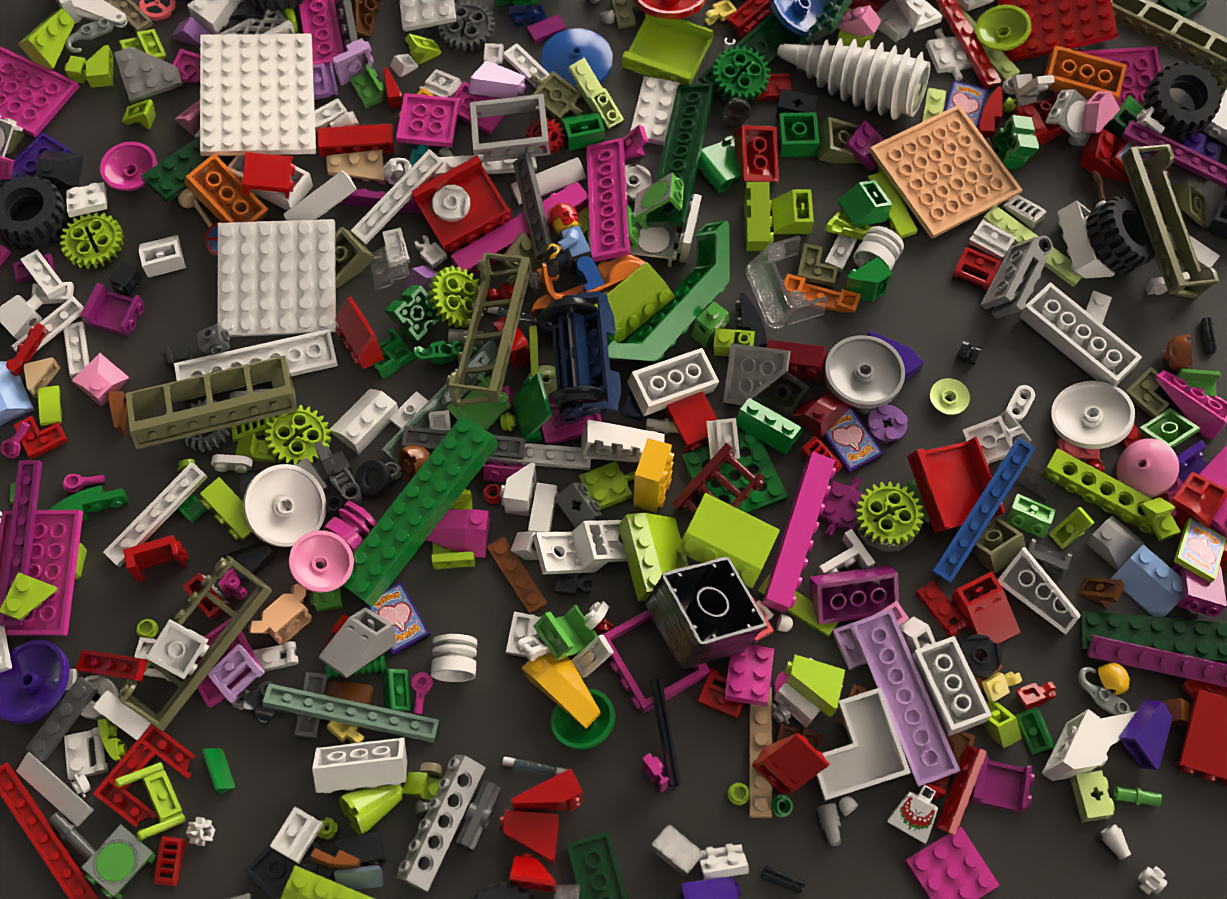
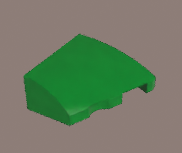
M393 327L389 329V336L385 342L381 341L379 344L384 359L373 364V367L383 380L415 359L413 352L406 346L401 336Z

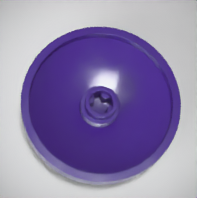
M33 640L23 643L9 653L12 669L0 673V718L7 722L27 724L40 719L55 707L67 687L70 672L68 659L59 647L45 640Z

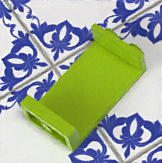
M465 489L449 510L472 509L471 490ZM433 543L432 565L434 569L475 566L473 551L455 552Z

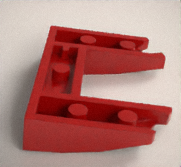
M153 724L147 728L93 793L136 828L139 827L138 822L150 816L154 820L157 818V814L127 791L132 783L117 787L115 780L145 768L155 755L189 780L191 772L187 771L190 759H195L196 757Z

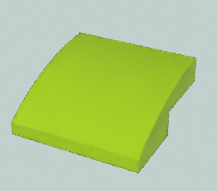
M155 29L137 32L136 38L119 41L121 50L133 47L158 59L163 60L166 58V53Z

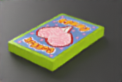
M1190 517L1185 523L1174 562L1212 583L1216 579L1227 538L1210 528H1205L1201 523Z

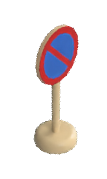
M187 188L179 195L178 202L184 208L195 206L209 226L205 237L206 247L212 255L218 256V223L223 222L212 224L199 205L201 201Z

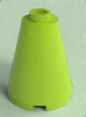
M400 784L379 785L375 788L366 787L340 796L339 802L345 817L348 816L351 821L349 824L357 835H363L402 800L404 791Z

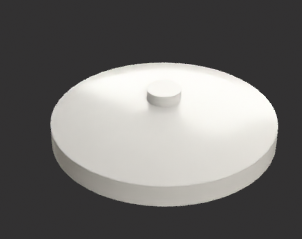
M1086 381L1069 386L1056 397L1052 405L1051 419L1055 431L1066 442L1080 448L1101 449L1113 446L1126 438L1134 425L1135 408L1130 397L1120 388L1105 382Z
M288 464L275 465L261 471L249 483L244 495L243 511L249 528L260 540L277 547H292L303 535L319 531L326 515V498L317 479L305 469Z

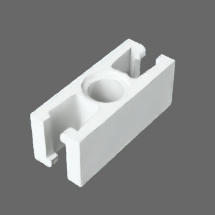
M537 483L528 532H551L556 505L554 497L558 494L557 485Z
M108 690L93 706L95 710L136 740L152 724L122 704L120 699Z

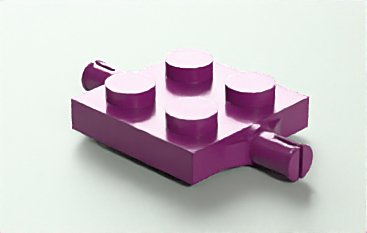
M854 476L850 486L843 485L834 480L830 485V491L822 502L825 504L821 516L818 515V518L829 524L824 533L825 536L828 537L829 535V538H832L836 528L847 531L850 529L855 530L857 516L855 512L859 509L856 505L860 501L861 494L865 495L857 490L862 481L859 477L857 479Z

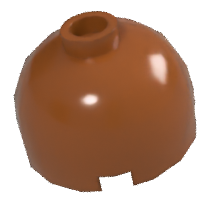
M1182 334L1171 338L1167 343V349L1163 350V361H1167L1169 368L1174 372L1178 373L1180 369H1193L1189 368V365L1193 366L1191 341H1187V339H1191V334Z
M410 445L401 448V451L398 452V463L401 466V472L405 471L408 476L404 477L407 483L411 481L431 455L422 446Z

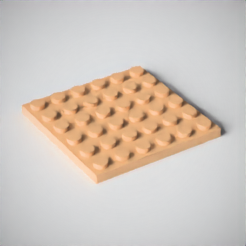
M960 105L890 137L869 149L870 154L931 239L1022 192V188Z

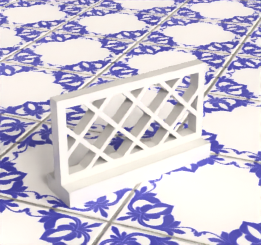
M267 9L263 20L249 18L218 35L236 34L240 30H245L243 34H249V31H256V34H261V32H265L263 34L296 33L290 20L287 21L279 10L270 11ZM276 14L275 18H268V16ZM260 22L259 26H252V24ZM265 23H272L271 27H264Z

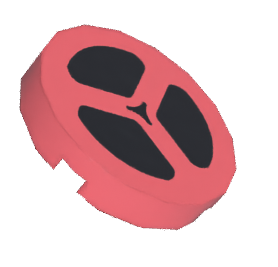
M140 0L139 2L140 9L153 21L169 18L173 10L175 11L176 9L175 0Z

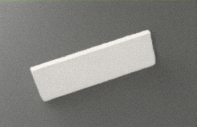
M579 158L535 174L541 197L565 188L569 184L572 185L575 182L587 179ZM512 183L511 192L518 205H523L518 183Z
M340 171L283 215L287 221L316 220L357 190L350 176L344 171Z
M73 296L40 322V324L46 327L48 333L36 351L80 316L84 307ZM28 333L11 346L15 352L19 345L26 341Z
M30 752L25 755L16 772L72 823L79 827L94 809Z

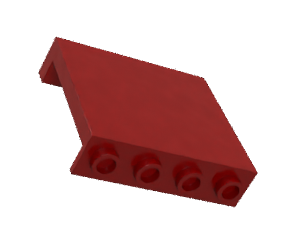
M478 155L411 191L416 204L446 253L454 252L461 245L473 242L479 235L491 232L494 227L506 224L513 217L511 209L507 207L483 168L482 161ZM446 185L462 187L470 198L468 214L456 222L441 220L435 214L432 207V199L435 192Z
M977 436L966 442L924 451V448L918 449L907 456L934 533L961 527L992 478L989 465L986 462ZM1003 502L1000 504L992 519L996 516L998 517L1005 513Z
M1197 689L1193 691L1191 698L1194 700L1180 759L1179 762H1175L1174 766L1180 767V771L1194 775V772L1202 774V778L1208 781L1216 782V779L1223 781L1224 786H1227V697Z

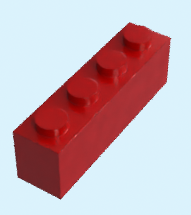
M383 123L380 125L318 128L321 157H326L328 155L382 150L383 154L395 153L393 125Z

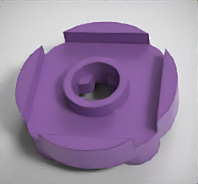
M885 404L874 408L867 419L869 433L875 441L882 444L898 442L905 435L908 418L899 408ZM883 421H889L892 427L888 426L885 428Z

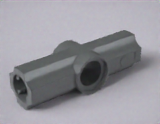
M483 781L474 803L472 802L467 810L465 823L456 844L468 850H475L483 829L487 828L491 820L492 809L501 791L500 787L491 782Z

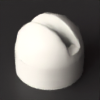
M780 614L776 630L782 632L789 631L793 626V620L787 615Z
M848 796L843 797L839 802V809L844 816L849 815L858 807L857 802Z

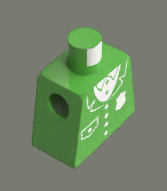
M712 302L695 320L691 337L707 348L714 341L715 329H726L730 325L728 311L716 302Z

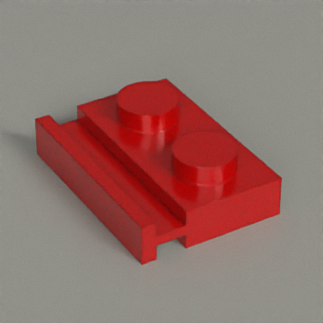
M789 73L769 74L771 77L768 87L764 93L760 94L759 98L755 96L756 101L779 100L782 89L792 91Z

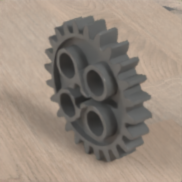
M460 0L459 5L454 2L456 22L438 25V33L440 38L444 39V43H449L450 48L456 46V50L463 47V51H466L467 48L473 51L474 46L480 49L479 44L485 46L486 40L491 41V36H494V30H496L495 17H493L492 12H489V7L484 8L483 3L477 5V1L470 4V0H467L465 4Z

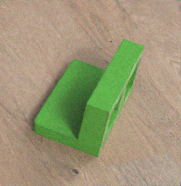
M1180 369L1176 376L1185 380L1189 387H1200L1204 389V394L1212 398L1215 395L1217 396L1216 381L1221 376L1219 371Z

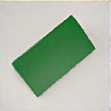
M387 669L382 673L384 708L400 712H410L408 670Z
M1034 707L1015 715L1032 756L1054 749L1055 745L1039 708Z
M220 748L203 749L202 753L214 789L220 795L235 789L224 751Z

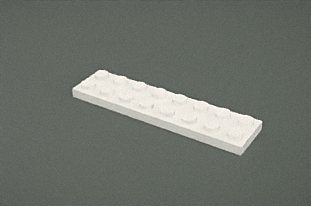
M330 329L182 361L174 363L176 378L179 381L284 355L291 376L336 367L338 364ZM271 379L253 383L252 385L269 382ZM244 385V386H240V387H236V388H232V389H227V390L215 392V393H212V394H216V393H220V392H225V391H229V390H233V389H238V388H242V387H247V386Z

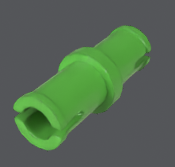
M1115 786L1113 791V798L1115 800L1132 802L1133 805L1137 806L1145 804L1160 807L1162 801L1160 793L1142 791L1141 788L1137 787L1129 789Z

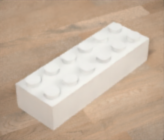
M1051 282L1026 305L1020 315L1021 319L1096 381L1117 386L1136 367L1142 358L1141 355Z

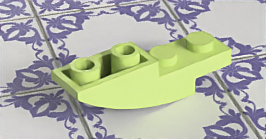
M585 58L568 67L577 83V89L582 93V97L591 110L601 116L603 124L608 129L624 120L606 88H602Z

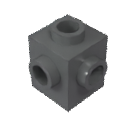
M218 324L197 332L199 349L207 356L230 349V335L226 329H223Z

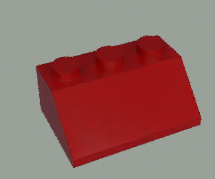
M348 297L335 318L337 324L335 331L340 339L344 338L343 344L346 350L352 351L350 355L354 363H359L362 369H365L384 358L375 333L352 297Z

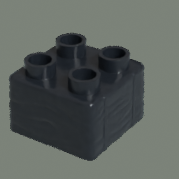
M728 557L663 573L645 603L651 614L653 624L658 628L671 651L672 659L684 669L743 652L767 625L739 573Z

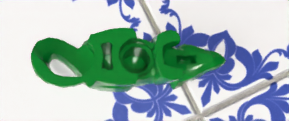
M458 340L453 341L451 345L446 344L445 341H438L430 344L428 349L415 347L413 355L419 360H428L432 364L442 365L458 360L459 354L463 352L464 347L459 346L460 341ZM473 347L471 357L479 351L478 348Z

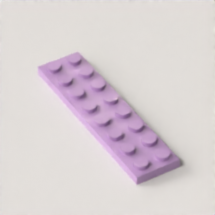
M892 608L851 623L877 688L881 687L900 744L918 787L960 772Z

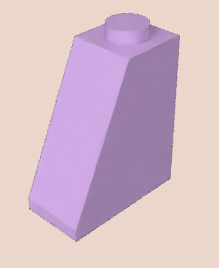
M485 61L471 77L469 93L497 98L519 97L520 94L523 95L525 92L526 84L524 82L526 76Z

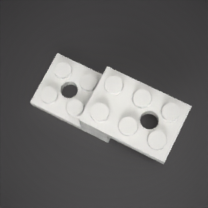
M621 520L583 521L572 532H540L534 534L533 540L542 574L590 573L598 571L607 562L627 561L624 546L619 541L621 535L618 524ZM554 549L560 552L561 557L555 554Z

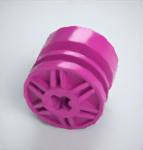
M347 501L344 505L345 509L341 508L338 511L343 521L333 517L325 525L324 530L344 539L353 554L364 541L361 536L366 538L377 522L362 507Z

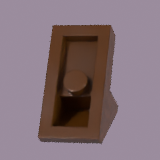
M1085 577L1078 594L1094 604L1107 609L1110 602H1118L1125 584L1122 580Z

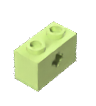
M1102 771L1076 774L1070 779L1082 823L1108 819L1114 815V802L1109 798L1107 791L1109 787L1108 781L1105 776L1103 777Z

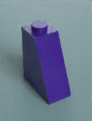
M1145 700L1119 735V739L1140 768L1158 770L1161 764L1173 718L1162 701Z
M733 876L682 883L679 890L681 899H738V896H741L739 882H734Z

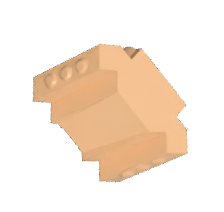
M300 584L291 586L290 594L280 595L276 601L260 612V621L249 622L248 634H270L279 645L289 641L311 622L312 616L308 613L307 607L302 603L306 596V589Z

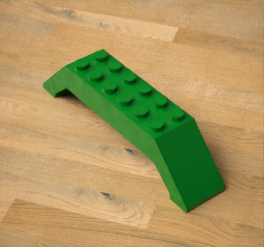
M727 220L707 223L694 236L697 239L696 267L672 291L675 298L642 324L625 343L607 340L609 360L632 362L659 361L663 358L664 352L675 345L676 339L689 329V325L713 302V299L725 290V286L730 281L729 223Z

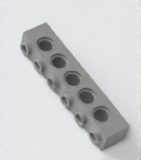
M455 754L448 763V770L438 784V791L428 805L429 810L419 824V831L409 845V852L405 860L400 864L399 873L396 878L419 890L428 892L485 770L484 766L465 755ZM459 775H460L461 781H460V783L458 784V783H457V779H458V777H459ZM451 796V802L448 805V798ZM441 816L442 821L441 824L438 825V819ZM431 837V838H432V843H431V845L429 846V845H428V840H429V838ZM420 858H422V864L419 867L418 861Z

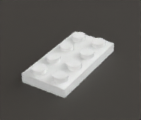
M644 76L631 130L638 125L644 126L648 143L664 145L677 87L680 82Z

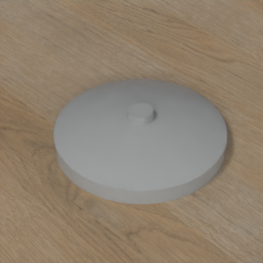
M858 335L843 339L831 349L825 363L824 374L828 387L837 398L851 406L868 409L883 406L891 402L898 395L904 383L905 367L901 356L890 344L876 337Z

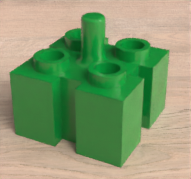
M1012 115L1005 122V128H1000L993 135L995 148L999 149L997 156L1006 168L1019 170L1027 162L1028 157H1032L1039 149V142H1037L1036 136H1033L1035 128L1031 117Z
M410 285L401 294L403 299L401 301L395 300L384 311L393 322L402 324L399 329L408 340L418 341L428 331L426 326L435 325L443 316H436L438 310L432 309L435 304L427 301L430 296L421 285Z

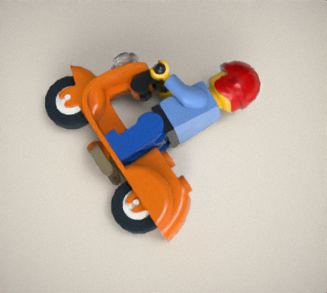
M557 203L548 211L547 223L549 227L554 228L556 234L560 235V241L557 243L558 245L550 244L548 246L541 268L537 269L535 273L531 272L528 281L530 288H534L536 291L539 290V287L543 288L544 295L533 304L531 317H536L540 329L550 335H553L552 323L542 320L540 313L551 302L562 299L565 295H576L582 292L599 291L607 295L645 263L636 256L627 255L614 258V260L609 262H600L596 267L592 260L590 248L580 226H578L580 224L578 214L574 207L567 203ZM560 250L563 251L564 253L555 259L556 261L553 262L552 259H554L557 256L558 252ZM568 263L572 275L575 274V280L580 286L562 293H556L553 288V282L559 279L558 266L561 267Z

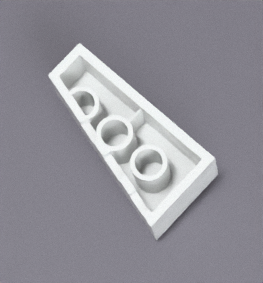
M193 0L187 6L194 20L211 34L218 35L222 27L228 24V19L238 9L240 2L244 0Z
M588 419L581 436V458L639 462L647 439L650 438L664 442V434Z
M1025 547L1021 549L998 579L1002 587L1064 634L1068 633L1081 616Z

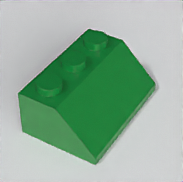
M748 398L740 408L736 418L737 427L784 454L788 453L804 431V428L751 398Z

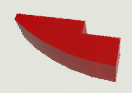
M1000 86L990 96L980 118L978 130L984 139L993 137L995 127L998 128L1002 118V87Z

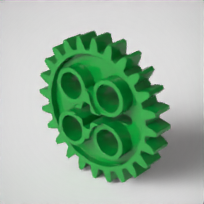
M736 45L735 50L730 46L728 51L723 50L722 54H718L711 71L713 72L712 78L715 79L714 85H719L718 91L724 90L723 96L730 94V100L735 96L737 102L740 98H743V101L746 102L748 97L753 101L755 96L759 98L760 94L765 92L771 75H769L770 69L767 68L768 62H763L764 56L758 57L759 51L752 53L753 48L747 51L746 47L743 46L741 50ZM747 63H750L745 72H742ZM737 75H740L736 83L732 84L736 80Z

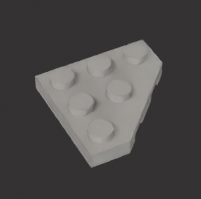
M133 47L114 52L131 103L183 85L178 68L168 62Z
M731 343L723 402L744 405L748 398L753 399L788 371L791 351Z

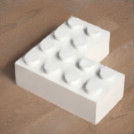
M881 687L840 700L838 707L851 744L822 753L824 758L830 763L827 768L816 775L824 801L911 773Z

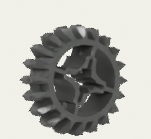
M207 399L204 403L198 400L197 405L191 403V408L206 405ZM231 426L202 433L198 437L190 436L181 440L194 451L199 449L204 453L207 448L212 452L213 446L219 448L220 442L226 443L224 438L230 437L229 430L233 428Z

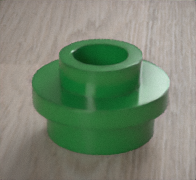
M777 795L773 798L771 810L774 815L786 817L792 811L793 804L788 796ZM780 802H782V804H783V807H782L781 810L779 809V803H780Z

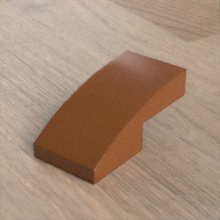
M317 848L311 854L313 862L329 868L344 870L361 867L360 859L342 850L338 851L336 857Z

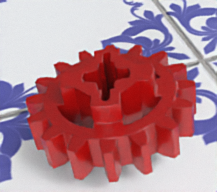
M546 117L550 155H553V150L559 152V146H564V128H561L560 122L555 124V119L548 121ZM538 118V123L532 121V127L527 126L525 138L542 137L541 120Z

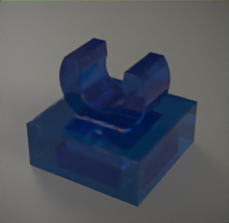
M540 3L534 7L531 5L529 8H526L530 25L548 19L543 4Z
M526 5L508 7L509 20L515 19L516 26H523V18L527 17Z

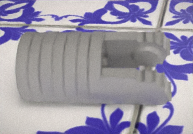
M449 328L448 344L451 345L453 341L458 340L460 341L459 346L462 347L463 338L468 334V330ZM477 331V335H478V334H484V332H483V331ZM482 340L476 341L474 347L480 348L484 342Z
M835 803L817 807V812L822 826L821 829L826 832L829 844L837 847L841 844L839 831L841 823Z

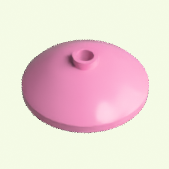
M1142 439L1129 445L1120 455L1116 467L1118 481L1150 498L1157 497L1168 491L1175 483L1179 473V461L1174 450L1163 441ZM1142 462H1146L1144 467H1140Z
M313 531L303 535L295 542L289 555V568L294 579L305 589L318 593L331 592L344 585L349 579L354 565L353 554L346 541L328 531ZM318 563L322 564V565H323V568H322V569L317 568V567H316V564H318Z

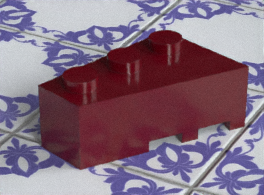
M769 339L766 348L791 351L788 371L784 375L827 387L824 368L828 353L825 346Z

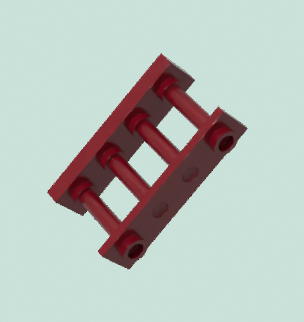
M726 442L673 501L672 505L681 511L688 509L694 515L698 507L693 503L692 499L697 494L704 496L707 493L717 498L706 485L712 478L716 479L736 498L730 505L738 509L754 490L758 491L765 482L763 480L766 477L760 472L755 477L734 458L735 455L733 453L736 449ZM724 463H729L750 482L742 492L720 473V468Z

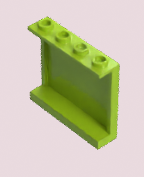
M646 14L629 51H625L622 56V67L652 78L680 82L679 85L692 84L712 43L713 30L681 19H661Z

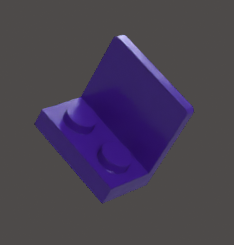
M1202 440L1177 456L1179 461L1177 478L1183 484L1192 472L1199 474L1208 464L1202 457V451L1207 447Z

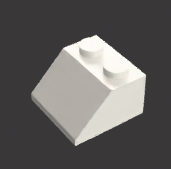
M530 463L507 478L506 486L502 485L500 497L502 498V505L505 506V513L530 516L537 480L535 463Z

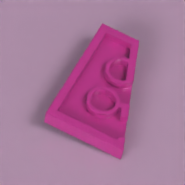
M180 49L173 65L178 68L182 83H200V55Z

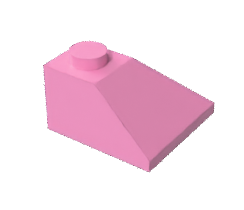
M99 353L71 381L102 407L109 400L108 391H118L130 378Z

